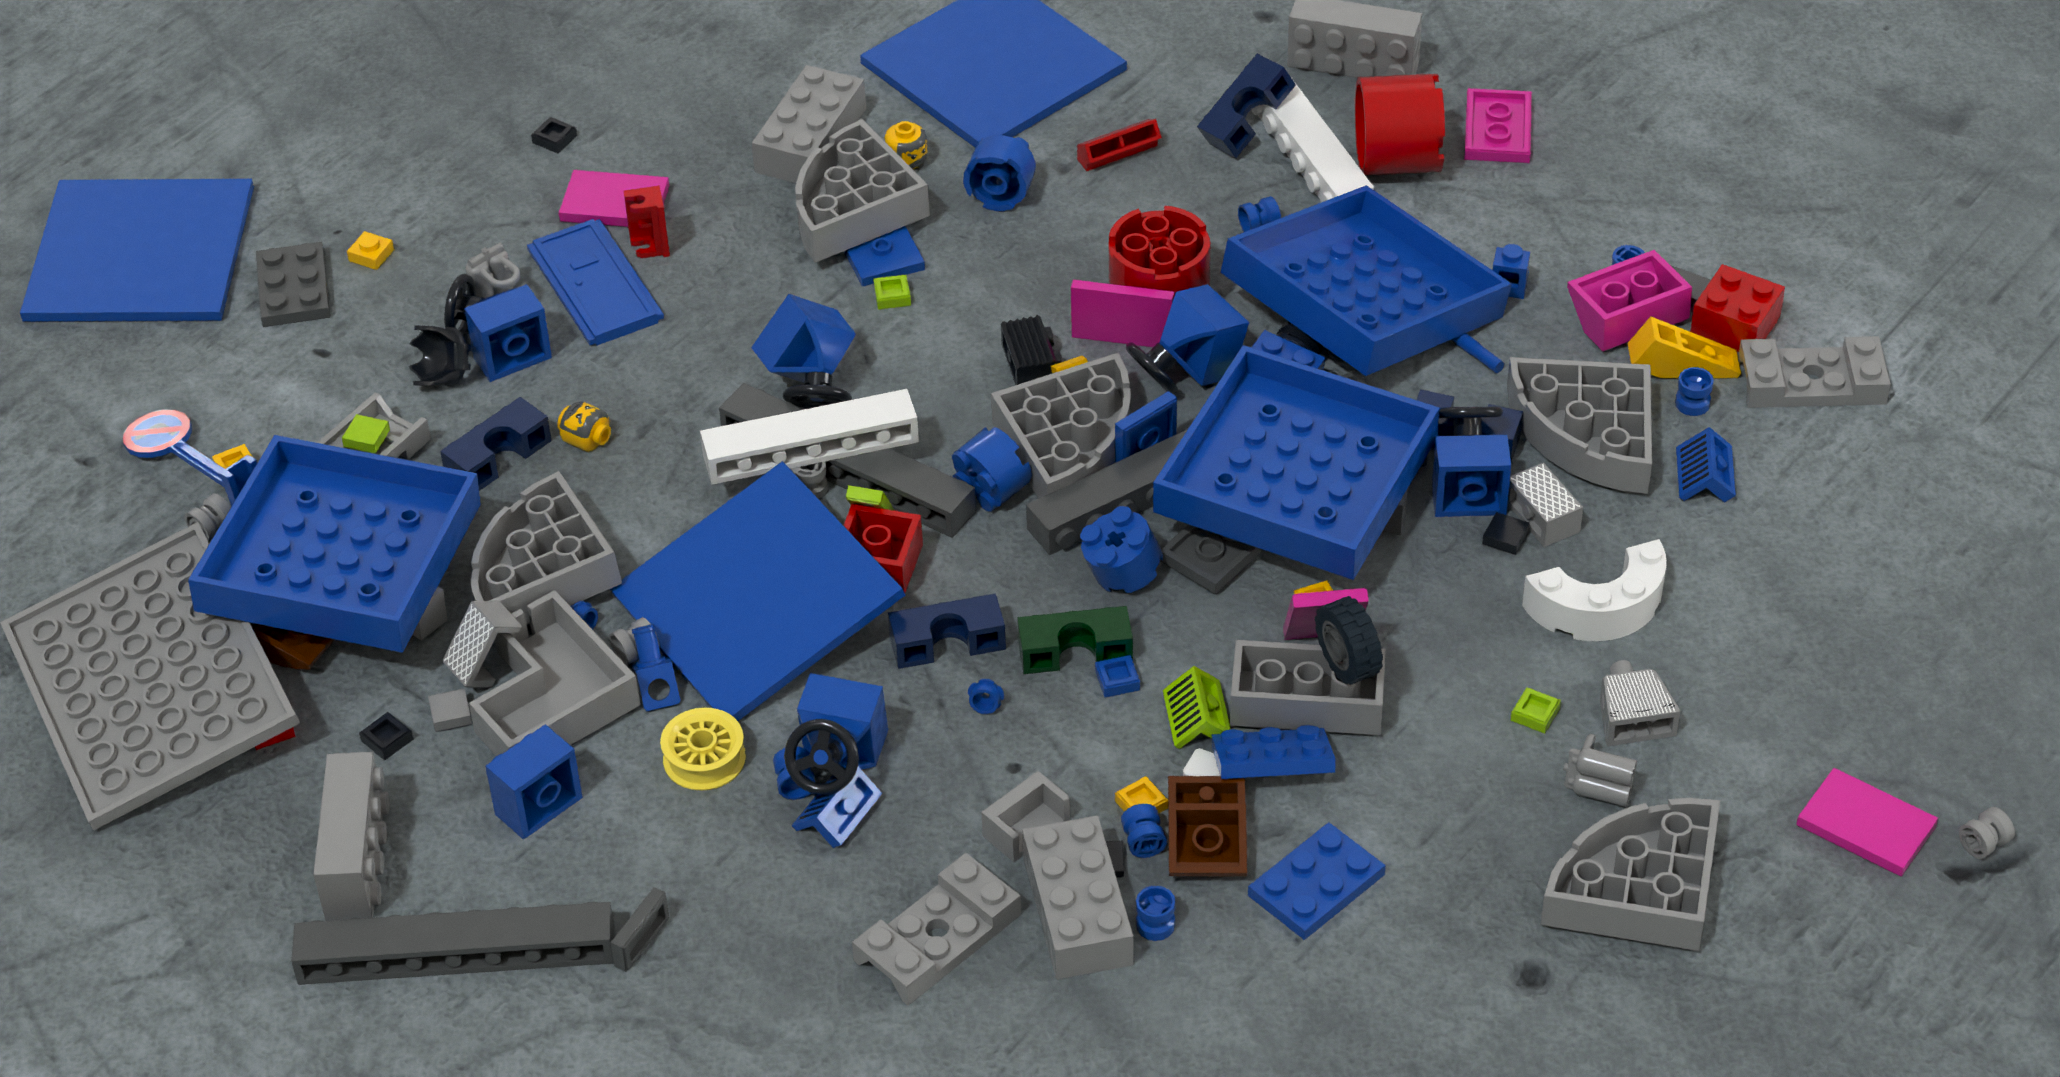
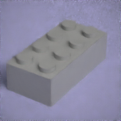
M1295 0L1289 16L1287 67L1355 78L1414 75L1419 65L1422 13L1341 0Z
M806 65L752 141L755 173L796 183L800 169L809 155L817 147L822 149L829 143L831 135L858 121L865 112L864 79Z
M1236 640L1231 687L1230 726L1275 727L1278 729L1297 730L1298 727L1303 725H1313L1318 728H1324L1325 732L1381 735L1386 649H1381L1383 667L1380 669V673L1349 685V683L1345 684L1341 679L1339 680L1335 672L1331 670L1320 645Z
M373 752L327 754L314 866V879L325 921L373 918L374 905L381 904L380 882H377V875L384 873L383 852L380 851V844H386L387 827L386 822L383 821V815L389 814L390 800L388 791L382 792L384 788V772L382 767H376Z
M1098 815L1022 829L1023 860L1056 980L1132 966L1133 933Z

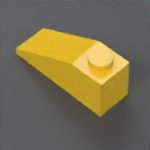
M1651 316L1627 343L1631 364H1648L1651 368V375L1659 378H1679L1680 373L1690 367L1703 368L1709 371L1713 378H1738L1741 375L1735 349Z

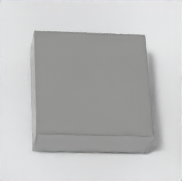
M465 688L428 696L435 732L472 724Z

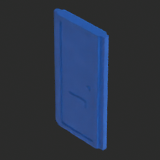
M592 219L535 239L533 243L527 245L529 253L589 345L596 344L597 346L658 324L659 320L664 319L663 312L600 219L596 221Z

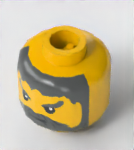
M902 121L892 125L886 131L885 142L912 169H915L925 161L927 156V138L925 130L921 126L912 122Z
M583 401L575 402L565 407L558 418L557 427L560 430L562 440L586 452L593 451L599 445H604L611 435L610 420L607 413Z

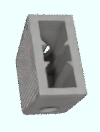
M1627 660L1615 662L1610 667L1611 675H1606L1602 679L1600 694L1606 745L1614 746L1677 736L1680 709L1657 672L1653 669L1634 671L1631 663Z

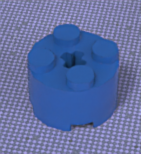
M1004 135L984 136L979 141L964 171L963 184L969 196L973 194L984 203L982 207L989 210L1006 211L1013 209L1015 204L1022 201L1026 196L1035 175L1036 162L1032 152L1029 150V144L1020 137L1013 138Z
M985 427L952 455L956 470L953 477L975 487V496H977L979 504L988 512H992L995 508L1001 506L1031 481L1032 472L1029 462L1022 465L1015 453L1019 448L1017 443L997 427L992 428L990 431Z
M1119 506L1082 529L1080 538L1082 540L1081 549L1083 556L1098 584L1106 591L1111 592V589H1124L1126 593H1132L1144 588L1157 576L1155 569L1159 565L1160 559L1163 560V553L1147 520L1139 513L1132 512L1129 507Z

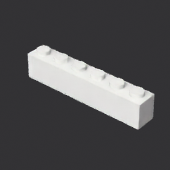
M1297 85L1277 109L1268 105H1259L1251 110L1254 115L1259 116L1266 132L1273 135L1280 151L1287 154L1292 161L1295 171L1301 173L1306 180L1309 190L1315 192L1321 202L1366 185L1374 190V186Z
M907 389L700 431L703 457L711 485L766 474L782 461L791 469L919 442L917 415Z

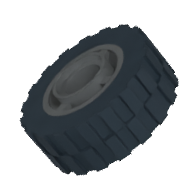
M1347 596L1319 607L1315 616L1318 642L1331 670L1335 672L1339 680L1341 679L1343 683L1351 685L1380 673V669L1383 667L1381 642L1370 616L1366 613L1365 608L1358 603V600Z

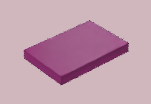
M1467 88L1464 160L1530 163L1532 92Z
M573 170L559 210L560 221L583 223L592 219L594 221L600 219L603 225L628 227L623 191L660 185L664 205L670 186L669 177Z
M1073 279L1071 285L1072 337L1121 344L1133 342L1138 346L1154 347L1157 343H1160L1174 299V292Z
M1358 588L1292 595L1283 626L1284 640L1318 637L1315 629L1317 609L1341 598L1351 596L1352 599L1358 600V603L1366 610L1369 602L1367 589Z
M1833 768L1799 814L1796 825L1902 877L1936 828L1938 818Z

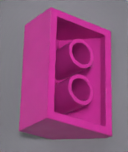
M1655 250L1567 283L1568 291L1584 333L1602 351L1629 342L1650 316L1672 325L1690 318L1692 286Z

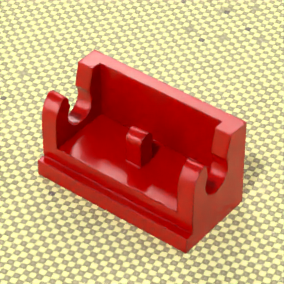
M660 185L624 190L631 246L650 245V247L645 249H637L636 256L640 258L662 255L663 257H670Z

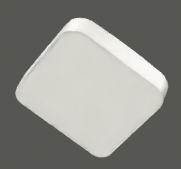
M1200 748L1196 749L1183 769V776H1220L1214 754Z

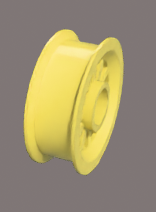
M695 708L675 716L663 729L660 739L663 765L669 778L676 784L691 790L716 789L735 779L743 769L746 760L743 730L739 722L729 713L715 708Z

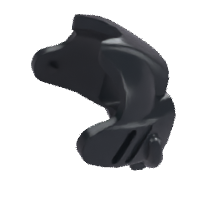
M415 325L414 330H420L421 332L411 340L410 345L418 348L422 352L423 357L419 362L409 366L410 370L420 379V381H413V385L435 386L444 384L445 386H454L458 384L465 370H471V364H468L471 344L465 343L463 334L455 327H446L444 329L435 326ZM454 343L457 344L458 349L456 370H454Z

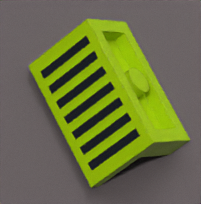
M1193 666L1163 689L1175 747L1181 749L1200 733L1212 738V734H1221L1223 731L1231 729L1220 680Z

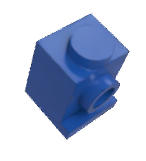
M1509 244L1504 246V248H1496L1493 271L1503 278L1519 280V284L1512 283L1509 297L1524 299L1529 274L1530 251H1523L1516 244Z

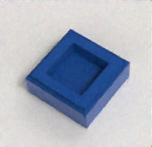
M1131 655L1095 662V673L1104 698L1140 690V680Z

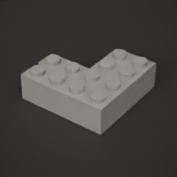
M555 590L527 605L532 632L531 637L528 635L525 613L519 609L513 612L512 615L522 625L520 632L498 633L495 638L498 654L518 676L469 702L474 732L495 756L503 754L519 743L526 735L535 732L545 724L569 745H572L640 706L636 675Z

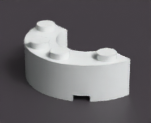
M1660 539L1626 548L1623 574L1609 583L1589 584L1579 582L1567 576L1560 567L1525 576L1522 606L1544 628L1554 633L1557 629L1573 634V639L1607 641L1630 635L1644 627L1654 617L1655 610L1659 603H1661L1666 572V554Z

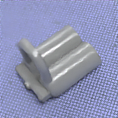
M501 243L489 249H482V253L468 260L466 274H469L474 279L477 296L488 298L514 289L513 286L520 279V270L509 261L508 253Z
M1589 734L1582 750L1570 749L1568 753V763L1564 764L1563 769L1566 771L1564 786L1573 789L1577 795L1627 807L1632 792L1637 760L1595 750L1596 735Z

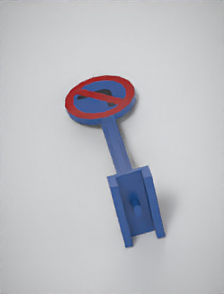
M177 410L150 412L137 418L127 427L123 434V444L131 455L139 458H154L168 453L175 454L223 486L231 507L257 465V460L248 454L224 469L186 444L192 434V424L185 413Z

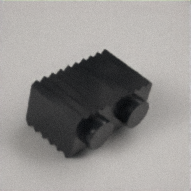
M1036 315L1034 318L1032 316L1028 319L1023 317L1021 320L1017 318L1015 321L1009 320L1008 322L1003 321L1001 323V344L1015 385L1052 374L1051 366L1062 362L1059 350H1052L1054 339L1051 327H1044L1039 315Z

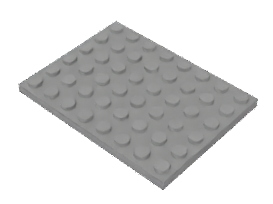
M199 522L0 622L85 816L93 830L300 724L250 622L194 611L188 579L210 544Z

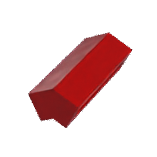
M1146 119L1077 144V160L1086 171H1090L1158 146V139L1162 137L1156 119Z

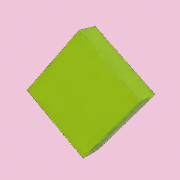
M907 275L873 279L878 310L911 306Z
M356 414L342 437L343 446L376 454L390 431L389 422Z
M1526 687L1511 712L1510 721L1545 734L1560 710L1561 700Z

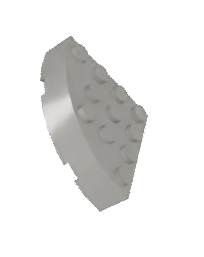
M863 119L831 135L829 143L822 149L817 147L800 169L795 186L799 234L805 250L815 263L930 216L928 184Z
M1119 352L991 393L992 424L1017 443L1019 448L1015 453L1022 465L1029 462L1032 472L1029 484L1038 499L1115 463V423L1131 414V392L1128 371Z
M1510 357L1507 381L1510 409L1523 411L1521 431L1531 445L1544 457L1568 473L1591 483L1627 493L1648 494L1652 468L1650 365Z
M560 471L532 484L520 493V500L515 502L510 508L504 506L493 517L479 538L471 562L473 568L471 588L474 600L500 601L511 614L521 609L525 613L526 624H530L527 605L553 590L571 606L578 601H583L622 584L613 549Z
M1678 798L1668 799V804L1648 807L1646 803L1634 805L1604 817L1583 831L1572 842V848L1558 860L1551 872L1544 895L1541 925L1699 951L1706 912L1720 800Z

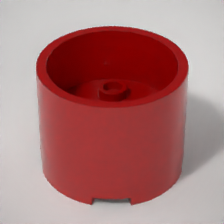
M1438 74L1357 78L1355 88L1356 152L1358 167L1365 175L1442 171L1444 155L1439 154V148L1443 147V137H1445V114L1442 88L1435 89V82H1439Z
M1164 206V211L1158 210L1143 213L1136 209L1118 219L1109 233V284L1172 291L1174 296L1178 291L1206 284L1210 286V237L1206 231V224L1193 213L1172 206Z

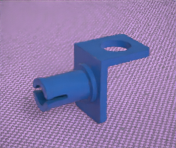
M645 625L632 629L639 661L631 664V667L637 676L644 709L651 711L679 704L680 695L673 665L667 656H661L655 625ZM655 679H663L669 684V693L661 700L653 699L648 693L649 684Z

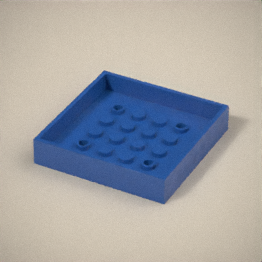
M1367 185L1228 238L1220 271L1224 276L1365 376L1502 318L1512 283Z
M1243 345L1154 480L1153 513L1354 580L1434 445L1435 437L1438 436L1440 408Z
M274 435L188 579L194 611L403 653L481 505L477 473Z

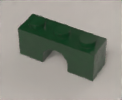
M1127 606L1017 617L1018 644L1023 675L1060 671V654L1071 647H1083L1090 650L1096 662L1131 655L1133 661V636Z

